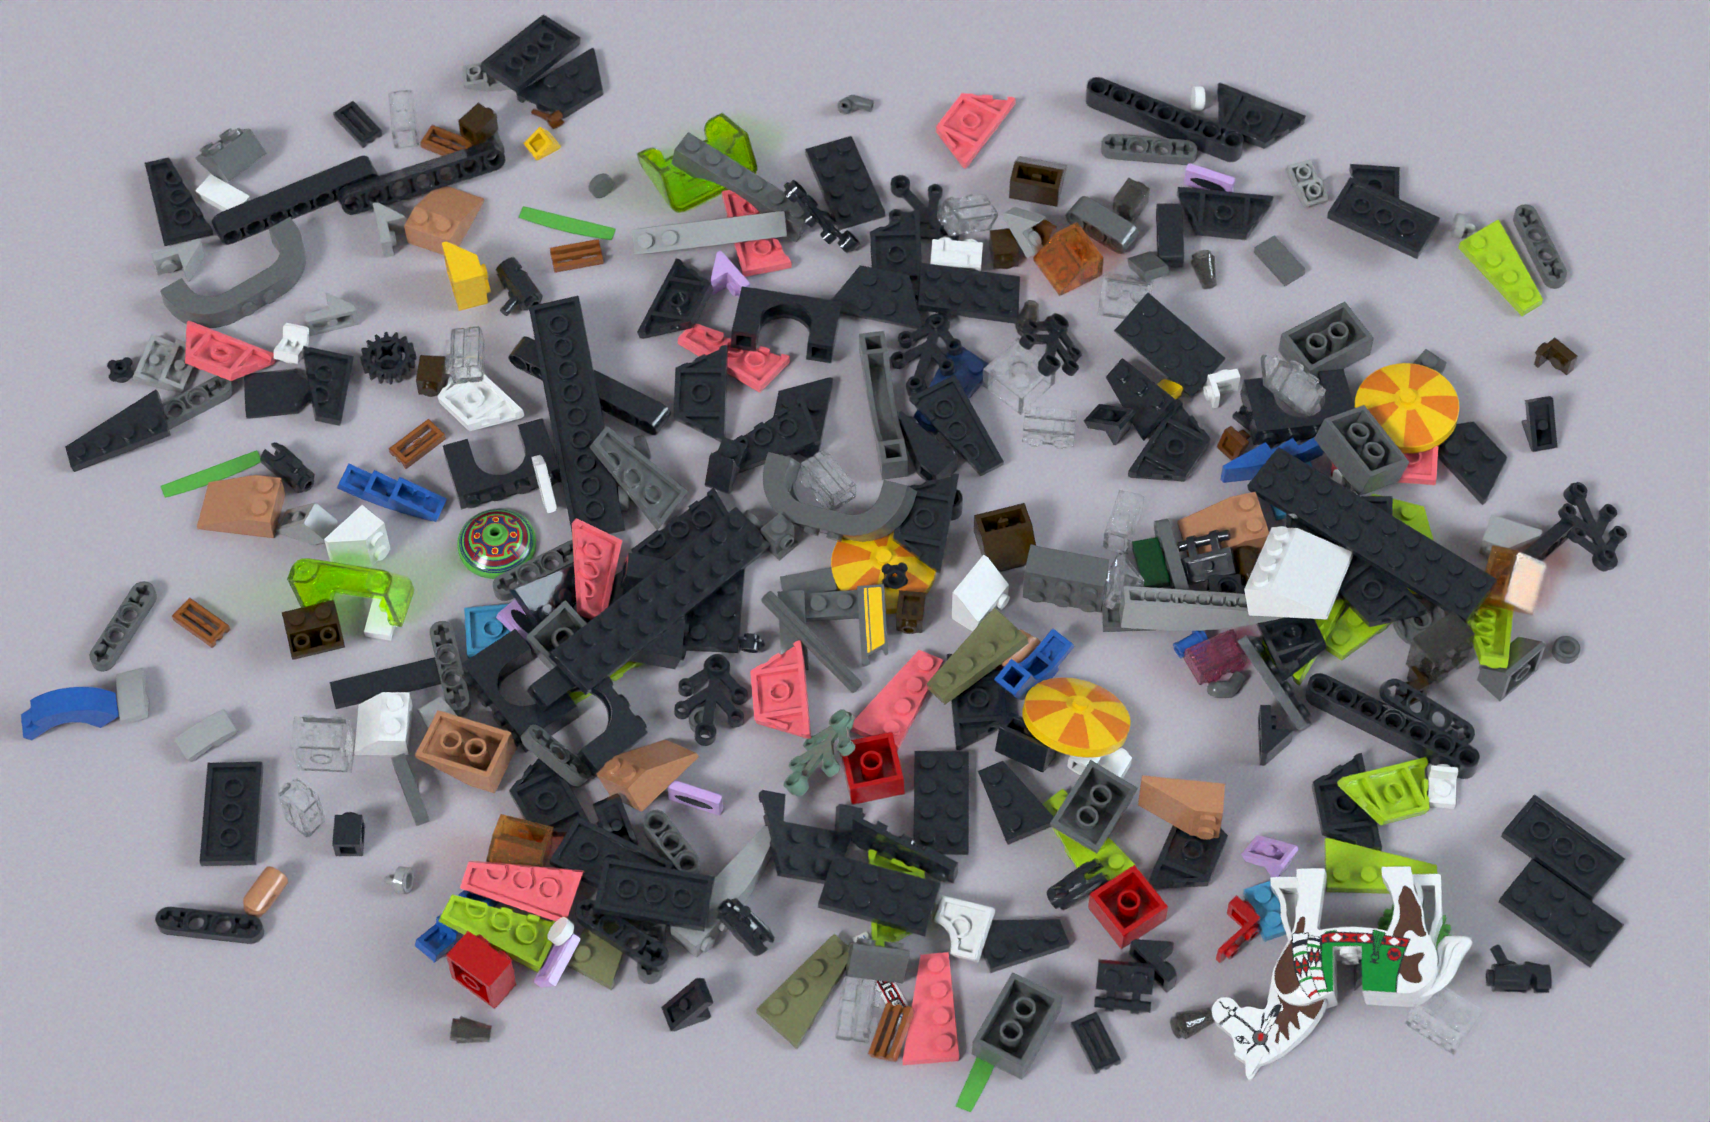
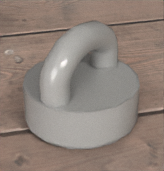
M1455 214L1451 227L1452 237L1461 239L1464 232L1472 233L1476 230L1474 224L1466 222V214Z
M399 866L395 874L386 876L384 881L387 884L393 885L395 893L408 894L413 886L414 874L410 867Z

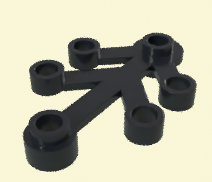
M896 175L891 179L890 190L892 194L898 198H903L914 210L919 209L920 224H929L933 228L920 229L921 238L939 240L944 236H950L947 238L959 241V231L953 225L954 217L958 213V203L954 200L945 201L943 204L944 223L937 218L938 204L943 194V189L940 185L932 184L928 187L929 203L927 208L910 191V180L908 177ZM938 191L939 193L933 194L931 192ZM893 209L889 213V222L895 220L894 216L900 217L899 220L911 215V212Z
M796 180L784 184L786 189L784 191L785 196L793 203L797 201L805 212L802 219L808 226L813 228L817 223L821 226L823 231L820 235L825 242L831 245L839 238L840 240L837 243L846 253L854 251L860 245L859 240L850 231L846 230L842 234L833 226L836 221L827 211L824 212L816 208L818 203L813 197L807 195L805 189Z
M932 314L926 319L925 326L912 333L903 331L898 335L899 345L905 349L912 347L914 342L928 336L926 342L905 353L900 351L894 352L890 358L894 368L902 369L907 363L920 357L914 376L910 377L906 382V390L909 397L927 389L924 378L932 357L938 364L940 373L943 376H951L955 372L954 362L951 359H947L937 346V341L940 337L946 344L947 352L950 355L957 356L962 352L961 341L953 338L949 332L950 320L945 314ZM946 366H951L949 369H943Z
M1058 313L1048 316L1045 321L1028 319L1022 326L1024 334L1019 339V344L1027 350H1031L1034 345L1047 344L1045 354L1040 358L1037 366L1038 371L1046 377L1054 375L1061 366L1060 361L1055 357L1056 352L1064 362L1061 367L1063 372L1069 376H1074L1079 370V365L1076 362L1082 356L1081 351L1066 334L1069 327L1068 321ZM1038 331H1047L1049 334H1036V333H1037ZM1059 339H1060V340L1062 341V343L1065 345V347L1067 348V350H1066V349L1064 348V346L1061 344V342L1059 341Z
M1581 482L1571 483L1563 492V496L1568 503L1558 510L1559 517L1573 525L1567 533L1568 538L1593 555L1592 563L1598 570L1603 572L1612 570L1618 564L1615 550L1618 544L1627 537V533L1621 526H1615L1608 533L1610 539L1606 545L1602 535L1608 523L1617 516V510L1611 504H1605L1599 510L1600 516L1597 522H1595L1585 499L1588 492L1586 486ZM1574 506L1578 507L1583 520L1576 516L1577 512ZM1586 535L1592 539L1593 543L1585 538Z
M721 654L709 656L704 662L703 670L689 678L681 679L678 684L679 694L688 697L694 693L695 686L709 679L708 687L685 701L677 702L674 707V715L678 719H686L689 717L690 710L705 702L702 722L696 726L694 734L696 742L701 746H709L716 740L717 730L713 725L716 703L727 714V721L730 726L740 727L744 721V713L740 709H736L719 689L720 680L732 692L731 700L735 704H744L747 701L748 691L740 686L729 674L730 663ZM687 685V686H689V687H691V688H690V689H683L682 686ZM741 693V694H743L744 696H743V697H737V696H735V694ZM685 708L687 711L680 712L678 709ZM738 716L740 719L733 720L731 717ZM708 735L709 738H703L701 736Z

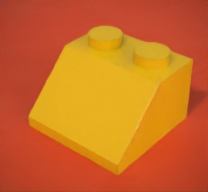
M447 241L442 242L446 270L458 310L461 311L488 304L487 293H491L485 264L480 265L476 254Z

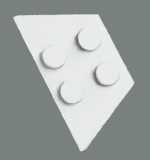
M465 356L461 358V366L456 374H451L448 384L438 395L439 403L469 431L524 417L523 409Z

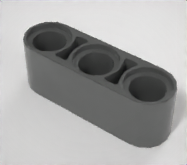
M1086 196L1080 197L1065 215L1069 224L1118 254H1123L1139 236L1137 228L1132 223Z
M661 810L649 811L643 819L645 836L659 856L673 862L675 870L700 874L697 854L669 817ZM654 824L662 825L659 829L650 828ZM670 844H675L678 846L677 848L671 850L666 848ZM687 864L694 866L692 869L684 870L681 868L682 866Z

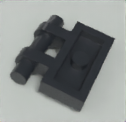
M1213 530L1209 531L1208 535L1199 537L1193 535L1186 537V540L1177 542L1179 552L1186 550L1189 552V557L1181 559L1188 585L1208 581L1209 575H1232L1238 573L1233 548L1227 547L1222 549L1221 546L1223 541L1231 539L1229 530L1220 532ZM1211 545V552L1199 554V547Z
M1098 959L1096 989L1107 990L1106 997L1095 996L1094 1007L1105 1008L1107 1012H1114V1009L1130 1011V1014L1138 1015L1139 1012L1150 1013L1151 1002L1140 1001L1141 994L1152 995L1155 964ZM1115 991L1132 993L1131 1000L1115 998Z

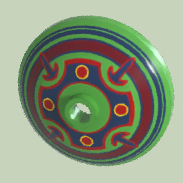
M489 509L474 515L464 524L458 536L457 548L459 557L468 570L480 577L495 579L497 576L533 558L536 550V536L530 522L521 514L508 509ZM499 533L497 536H492L491 534Z

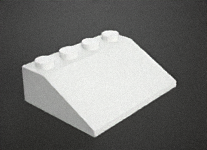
M1272 527L1244 589L1248 614L1251 616L1327 619L1352 560V552L1298 528Z

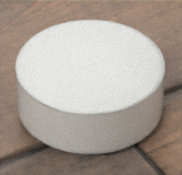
M1193 86L1191 90L1192 111H1202L1205 106V89L1203 86Z
M566 917L558 919L549 930L548 940L556 946L564 944L574 931V923Z

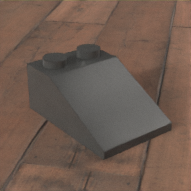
M1090 760L1052 819L1050 826L1097 854L1130 805L1138 788Z

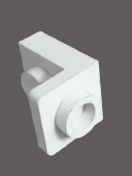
M1438 764L1430 767L1427 777L1429 807L1455 808L1458 768L1447 764Z

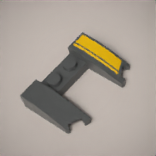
M884 584L857 586V590L805 593L804 590L778 591V598L806 626L807 622L859 619L862 667L870 665L868 656L881 649L885 656L888 655ZM779 620L781 654L792 648L794 646L793 643L799 639ZM803 644L805 670H809L808 648Z

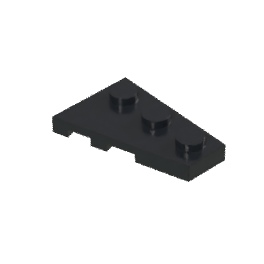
M1004 761L978 771L1008 845L1051 827L1050 823L1054 816Z

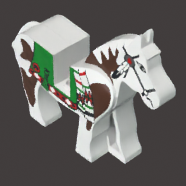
M1382 867L1383 882L1394 901V915L1388 931L1364 927H1338L1320 930L1327 879L1325 868L1296 869L1297 877H1271V888L1281 905V919L1288 942L1273 969L1267 1006L1265 1009L1254 1007L1240 1008L1233 999L1222 997L1212 1007L1214 1021L1233 1040L1236 1050L1234 1053L1235 1058L1245 1064L1246 1076L1249 1081L1254 1078L1261 1066L1280 1059L1300 1044L1316 1027L1325 1009L1338 1005L1337 961H1342V964L1355 965L1359 963V959H1362V991L1366 1005L1418 1006L1429 1000L1433 994L1442 990L1453 979L1463 957L1472 946V939L1468 936H1446L1440 941L1436 949L1437 937L1443 924L1441 874H1412L1411 867Z

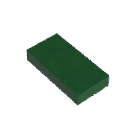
M1158 537L1132 541L1131 547L1142 587H1169L1170 580Z

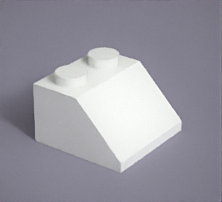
M363 505L324 539L331 566L335 569L372 567L377 561L383 560L390 550L385 523Z
M984 555L952 594V619L972 632L994 607L997 610H1002L1010 599V596H1008L1009 584L988 557Z
M382 692L359 704L355 755H400L404 753L405 756H409L413 713L410 693Z

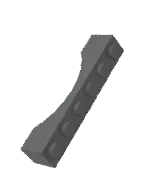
M688 132L675 148L672 165L689 176L705 179L724 186L748 201L761 214L784 211L787 228L786 237L794 242H797L808 228V225L802 219L805 212L797 201L795 203L791 202L782 190Z
M885 332L859 334V354L882 480L908 477V458L897 415Z

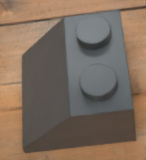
M565 600L526 636V639L540 660L551 670L557 666L549 658L551 651L587 623Z
M1517 637L1510 643L1508 667L1490 668L1487 665H1480L1477 681L1501 702L1538 670L1546 645L1542 641Z

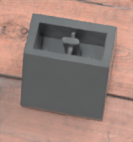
M230 128L219 135V141L214 144L212 142L202 147L200 149L201 154L196 157V160L213 176L224 182H229L267 153L251 129L237 128L232 130Z
M857 938L856 943L850 942L846 968L847 977L904 983L910 950L903 949L904 944L885 941L884 946H876V940Z

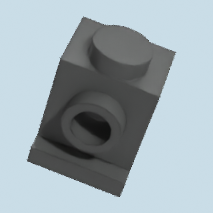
M780 513L761 528V535L771 544L768 551L779 561L798 546V541L795 540L794 525Z

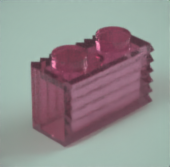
M1234 629L1225 631L1185 649L1184 661L1199 685L1203 683L1209 684L1212 681L1216 682L1221 678V675H1225L1227 672H1239L1246 665L1247 655L1237 642L1239 637H1237Z

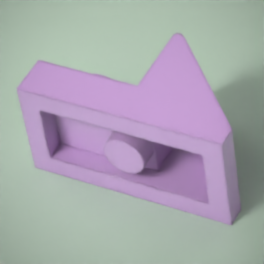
M721 250L718 251L711 276V284L714 289L712 295L727 287L733 296L739 298L742 286L750 287V283Z
M1256 835L1241 855L1245 862L1265 867L1271 877H1280L1292 862L1299 849L1293 844Z

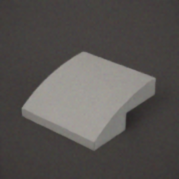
M151 334L132 380L151 387L183 392L193 366L185 364L186 342L176 339V342L173 343Z

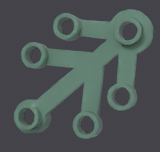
M844 709L838 710L830 717L829 727L816 735H812V738L805 740L803 746L807 752L794 757L789 763V768L794 773L786 778L784 787L790 794L801 796L807 792L809 788L808 778L822 759L823 765L821 769L828 777H832L839 772L840 765L834 758L833 744L838 738L839 743L836 748L843 756H847L854 751L855 744L849 739V731L852 729L855 720L851 712H846Z

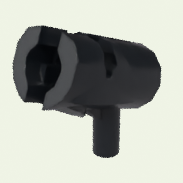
M515 257L502 261L496 268L498 273L496 275L499 277L504 290L507 289L509 291V300L500 309V312L505 316H508L518 304L523 310L528 311L529 306L541 304L543 295L528 276V273L521 270L522 266Z
M273 442L271 445L275 449L274 455L264 449L260 461L268 470L273 472L278 478H281L282 481L297 493L306 492L312 488L315 474L288 448Z
M1094 858L1090 862L1082 864L1047 890V897L1055 909L1060 908L1064 911L1111 880L1109 875H1104L1102 872L1088 880L1084 877L1086 874H1094L1104 867L1097 858Z
M727 898L718 906L717 918L731 931L732 935L739 942L744 944L743 946L753 956H759L768 950L763 943L767 940L773 943L775 937L770 928L751 912L750 907L744 906L737 898L731 900Z
M1500 944L1490 948L1497 964L1491 965V969L1486 970V986H1491L1492 992L1526 993L1530 985L1534 993H1549V989L1552 986L1549 964H1538L1525 961L1524 964H1517L1515 961L1507 959Z

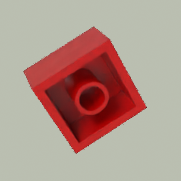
M893 732L851 740L855 744L854 751L847 756H843L840 753L851 805L905 794L904 777Z
M1135 865L1089 895V910L1121 950L1134 939L1140 938L1166 921L1167 904Z
M467 931L446 955L452 978L494 1009L516 986L515 971L513 970L510 956L502 950L498 952L490 947L489 941L480 934L475 936L470 931Z

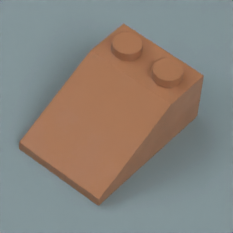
M448 186L432 190L414 207L404 225L407 243L444 255L442 242L447 241L459 247L483 205L484 198Z
M252 475L209 482L197 529L274 538L285 498L282 479Z
M1256 492L1229 497L1177 521L1182 540H1186V537L1193 535L1196 537L1208 535L1209 531L1218 530L1219 532L1229 530L1231 539L1223 541L1221 546L1222 549L1232 547L1233 551L1242 546H1251L1259 554L1269 535ZM1211 545L1199 547V554L1212 551Z
M437 710L415 756L419 760L469 786L495 794L517 748L512 733Z
M664 739L615 756L596 775L610 796L618 793L624 804L642 812L699 756L689 749Z
M1142 775L1138 806L1189 835L1198 836L1201 839L1219 838L1223 816L1225 784Z

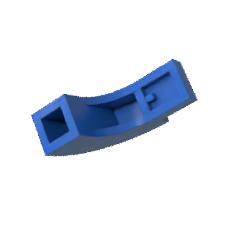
M1052 628L1038 647L1025 660L1017 663L1011 659L994 680L1018 700H1024L1028 691L1034 685L1041 681L1052 679L1059 671L1058 666L1075 646Z
M68 687L36 696L30 700L31 708L21 714L23 738L33 740L54 726L71 722L86 723L102 728L119 717L116 693L95 687Z

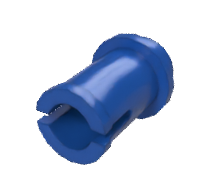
M1196 630L1192 631V634L1182 640L1173 643V648L1178 657L1182 659L1198 648L1204 649L1206 647L1205 644L1209 643V640L1204 631Z

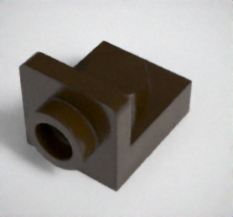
M1554 337L1548 343L1544 342L1537 348L1534 365L1539 368L1548 360L1555 369L1562 371L1567 376L1574 370L1578 356Z
M899 590L896 612L897 631H902L905 634L923 632L926 593Z
M1413 665L1409 668L1408 682L1405 683L1427 696L1429 680L1424 672H1420ZM1406 693V694L1403 695V696H1401V695H1399V696L1402 697V698H1405V697L1408 695V693ZM1412 698L1409 705L1411 706L1419 700Z

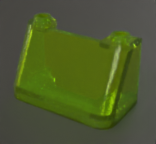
M724 113L710 118L704 126L706 137L704 142L756 174L757 163L748 133ZM650 147L636 153L641 167L667 205L675 212H685L722 194V191L729 190L712 181L689 176L672 165L673 155L664 159L662 152L657 148Z
M310 558L297 560L292 565L287 577L300 607L331 601L334 599L335 593L372 599L377 598L381 599L379 608L381 612L387 613L389 625L398 627L403 626L414 594V586L408 576L381 569Z

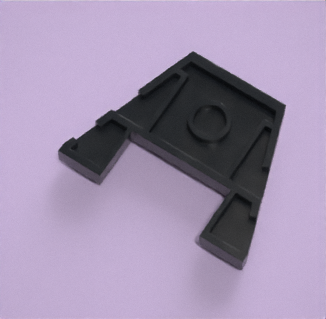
M761 790L758 797L765 813L763 816L765 826H768L771 838L769 843L777 876L824 884L834 854L844 857L853 836V816L856 810L863 812V808L839 804L836 807L835 829L817 828L785 822L786 794Z

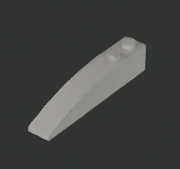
M779 211L632 229L634 252L637 255L787 236L785 212Z
M1123 586L1119 609L1121 628L1158 631L1227 629L1284 618L1249 615L1245 594Z
M764 825L715 878L705 931L670 927L672 939L696 958L702 952L706 953L715 943V938L721 931L724 933L728 930L717 918L718 906L727 898L730 900L737 898L744 905L762 877L772 856L768 826Z

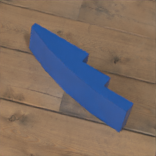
M1292 438L1272 450L1265 442L1223 465L1221 481L1228 483L1252 480L1278 447L1304 463L1322 456L1324 451L1314 438L1301 445H1298Z
M348 463L337 486L339 490L381 507L437 522L447 501V498L404 478L399 477L397 481L375 470L371 474Z
M467 890L457 895L487 903V906L496 907L499 903L496 900ZM441 914L436 917L435 925L415 941V947L434 963L450 951L464 936V934L438 922Z

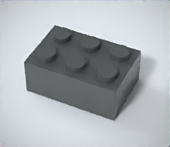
M1344 301L1282 333L1278 351L1304 385L1309 387L1315 384L1319 371L1344 369L1369 356L1374 337Z
M1365 405L1324 419L1314 438L1359 496L1399 482L1409 464L1408 459Z
M1031 545L1024 572L1023 598L1036 603L1047 602L1058 607H1073L1084 612L1101 613L1107 586L1109 559Z
M1012 972L972 1042V1055L1022 1080L1061 1012L1063 997Z

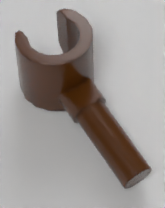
M534 108L531 111V114L546 120L552 129H556L565 123L561 119L563 114L558 110L551 115Z

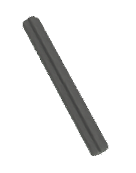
M772 591L767 592L762 597V603L850 692L854 693L862 686V681Z

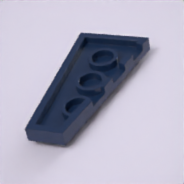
M963 346L962 352L959 355L952 356L948 352L945 355L947 359H951L954 362L955 372L953 375H956L968 399L993 373L994 367ZM946 366L943 369H949L951 366ZM938 368L929 387L951 376H943ZM917 409L913 417L924 430L930 431L936 436L938 433L937 429Z

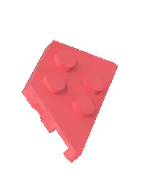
M961 93L938 123L936 133L963 168L966 169L1013 108L1015 98L1008 97L1007 100L993 99V95L977 96L970 93Z
M188 320L185 364L233 381L276 363L274 353L192 321Z
M798 640L793 643L794 646L783 654L777 653L767 663L760 664L750 671L754 720L756 724L810 739L812 737L803 644Z

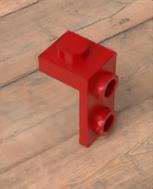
M1237 895L1229 901L1227 915L1242 928L1218 949L1216 960L1219 963L1223 962L1226 958L1232 959L1239 952V946L1246 940L1248 942L1252 941L1260 931L1261 917L1255 913L1254 907L1248 901H1242Z

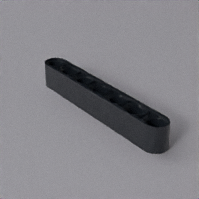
M1093 77L1087 82L1085 100L1086 104L1092 109L1168 139L1192 141L1197 146L1198 151L1226 162H1235L1241 158L1244 139L1243 135L1237 130L1101 77Z
M485 142L345 186L339 190L337 200L346 214L356 215L374 209L373 203L378 202L385 206L496 171L505 164V155L496 143ZM497 152L494 159L487 160L490 153ZM467 160H474L471 166L463 167ZM450 167L447 174H440L443 168ZM422 174L427 175L424 181L416 182L418 176ZM403 182L401 188L392 189L395 183ZM372 190H379V193L376 196H369V193ZM356 197L352 204H345L347 198Z
M359 156L222 211L213 217L212 225L222 244L230 245L268 230L289 217L295 219L337 202V194L341 188L379 175L368 156Z
M524 336L509 354L508 359L516 368L542 380L535 340ZM594 370L602 411L650 435H657L671 416L668 407Z
M1316 673L1309 678L1305 696L1307 702L1312 706L1419 759L1426 757L1428 763L1434 766L1447 764L1451 767L1458 768V778L1469 779L1475 774L1480 755L1473 746L1326 674ZM1314 688H1320L1324 691L1318 692L1315 691ZM1338 700H1345L1348 704H1342ZM1362 712H1369L1372 716H1366ZM1387 724H1394L1397 728H1391ZM1411 736H1418L1422 740H1415ZM1436 748H1443L1446 752H1439ZM1460 760H1467L1471 764H1464Z

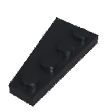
M155 389L65 446L71 469L76 472L171 436L160 394Z

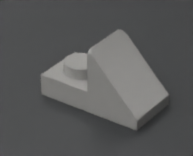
M378 202L373 203L384 258L394 256L392 246L397 245L395 235L406 233L404 225L407 222V218Z
M1013 207L1002 214L1026 258L1031 257L1044 248L1039 234L1032 229V226L1044 220L1045 216L1017 207Z
M200 238L151 253L158 275L171 273L183 268L187 282L191 280L205 257Z
M325 293L329 306L328 309L314 310L311 313L304 314L310 336L359 325L356 307L329 293Z

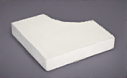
M942 895L934 922L944 927L949 933L951 939L950 954L952 956L979 962L995 909Z

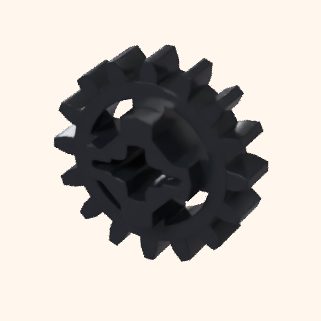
M385 332L382 338L377 334L374 335V342L366 341L368 348L361 349L362 356L360 360L364 373H369L371 380L378 377L379 384H382L385 379L388 380L389 384H392L395 378L401 382L403 374L406 376L411 375L410 368L416 367L415 360L417 357L413 343H408L406 336L399 339L397 332L392 337H389L388 332Z

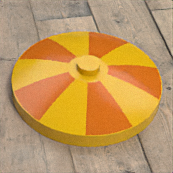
M1399 363L1382 367L1371 373L1361 383L1355 397L1354 408L1365 405L1402 453L1423 452L1440 445L1452 434L1458 421L1459 400L1454 387L1443 375L1423 365Z
M894 531L873 541L859 542L842 538L841 542L837 541L831 557V569L837 591L857 590V586L880 585L884 579V573L881 570L884 564L898 565L903 562L907 565V585L898 589L884 587L886 614L897 612L899 590L924 592L927 595L933 586L936 572L894 542Z
M1060 677L1041 681L1028 691L1022 708L1024 723L1034 737L1046 746L1071 756L1093 758L1109 755L1123 746L1130 730V716L1123 703L1103 687L1081 679Z

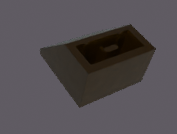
M1019 156L1014 162L1010 178L1009 198L1058 207L1067 165Z
M1025 503L974 515L973 532L982 556L988 557L999 572L1026 566L1030 546H1036V541Z
M334 600L282 612L292 660L345 648Z

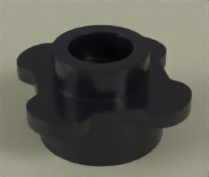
M125 357L123 360H110L107 363V367L110 369V381L124 383L133 378L134 371L131 369L133 364L131 358Z
M901 562L898 565L887 563L882 566L881 570L884 573L882 584H884V587L898 589L907 585L906 571L908 567L905 563Z
M745 633L744 637L737 638L740 644L739 650L743 652L760 653L761 647L765 646L764 640L760 639V636L757 634Z

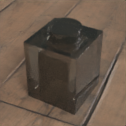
M1128 177L1113 198L1112 212L1134 223L1149 202L1150 188L1142 182Z

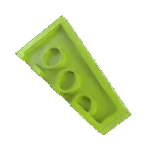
M1499 219L1459 242L1458 248L1521 316L1542 305L1543 298Z
M1407 588L1412 594H1417L1409 588ZM1349 607L1334 625L1326 639L1325 650L1342 661L1365 645L1374 635L1386 630L1387 626L1391 623L1368 627Z
M1485 600L1466 624L1480 665H1487L1490 668L1508 667L1514 604Z
M1061 789L1045 801L1043 805L1055 816L1068 793ZM1053 828L1076 869L1094 858H1097L1104 866L1094 874H1086L1084 876L1086 880L1101 872L1104 875H1109L1112 880L1135 865L1109 837L1096 854Z
M1329 838L1324 840L1325 871L1327 875L1326 892L1390 894L1383 882L1382 867H1411L1412 874H1438L1437 865Z
M453 894L438 922L464 935L467 931H470L475 936L477 934L482 935L489 941L490 947L497 952L499 950L504 951L514 961L536 972L540 970L553 944L548 940V933L556 922L542 920L539 916L532 914L527 916L512 912V909L504 907L499 909L487 906V903Z

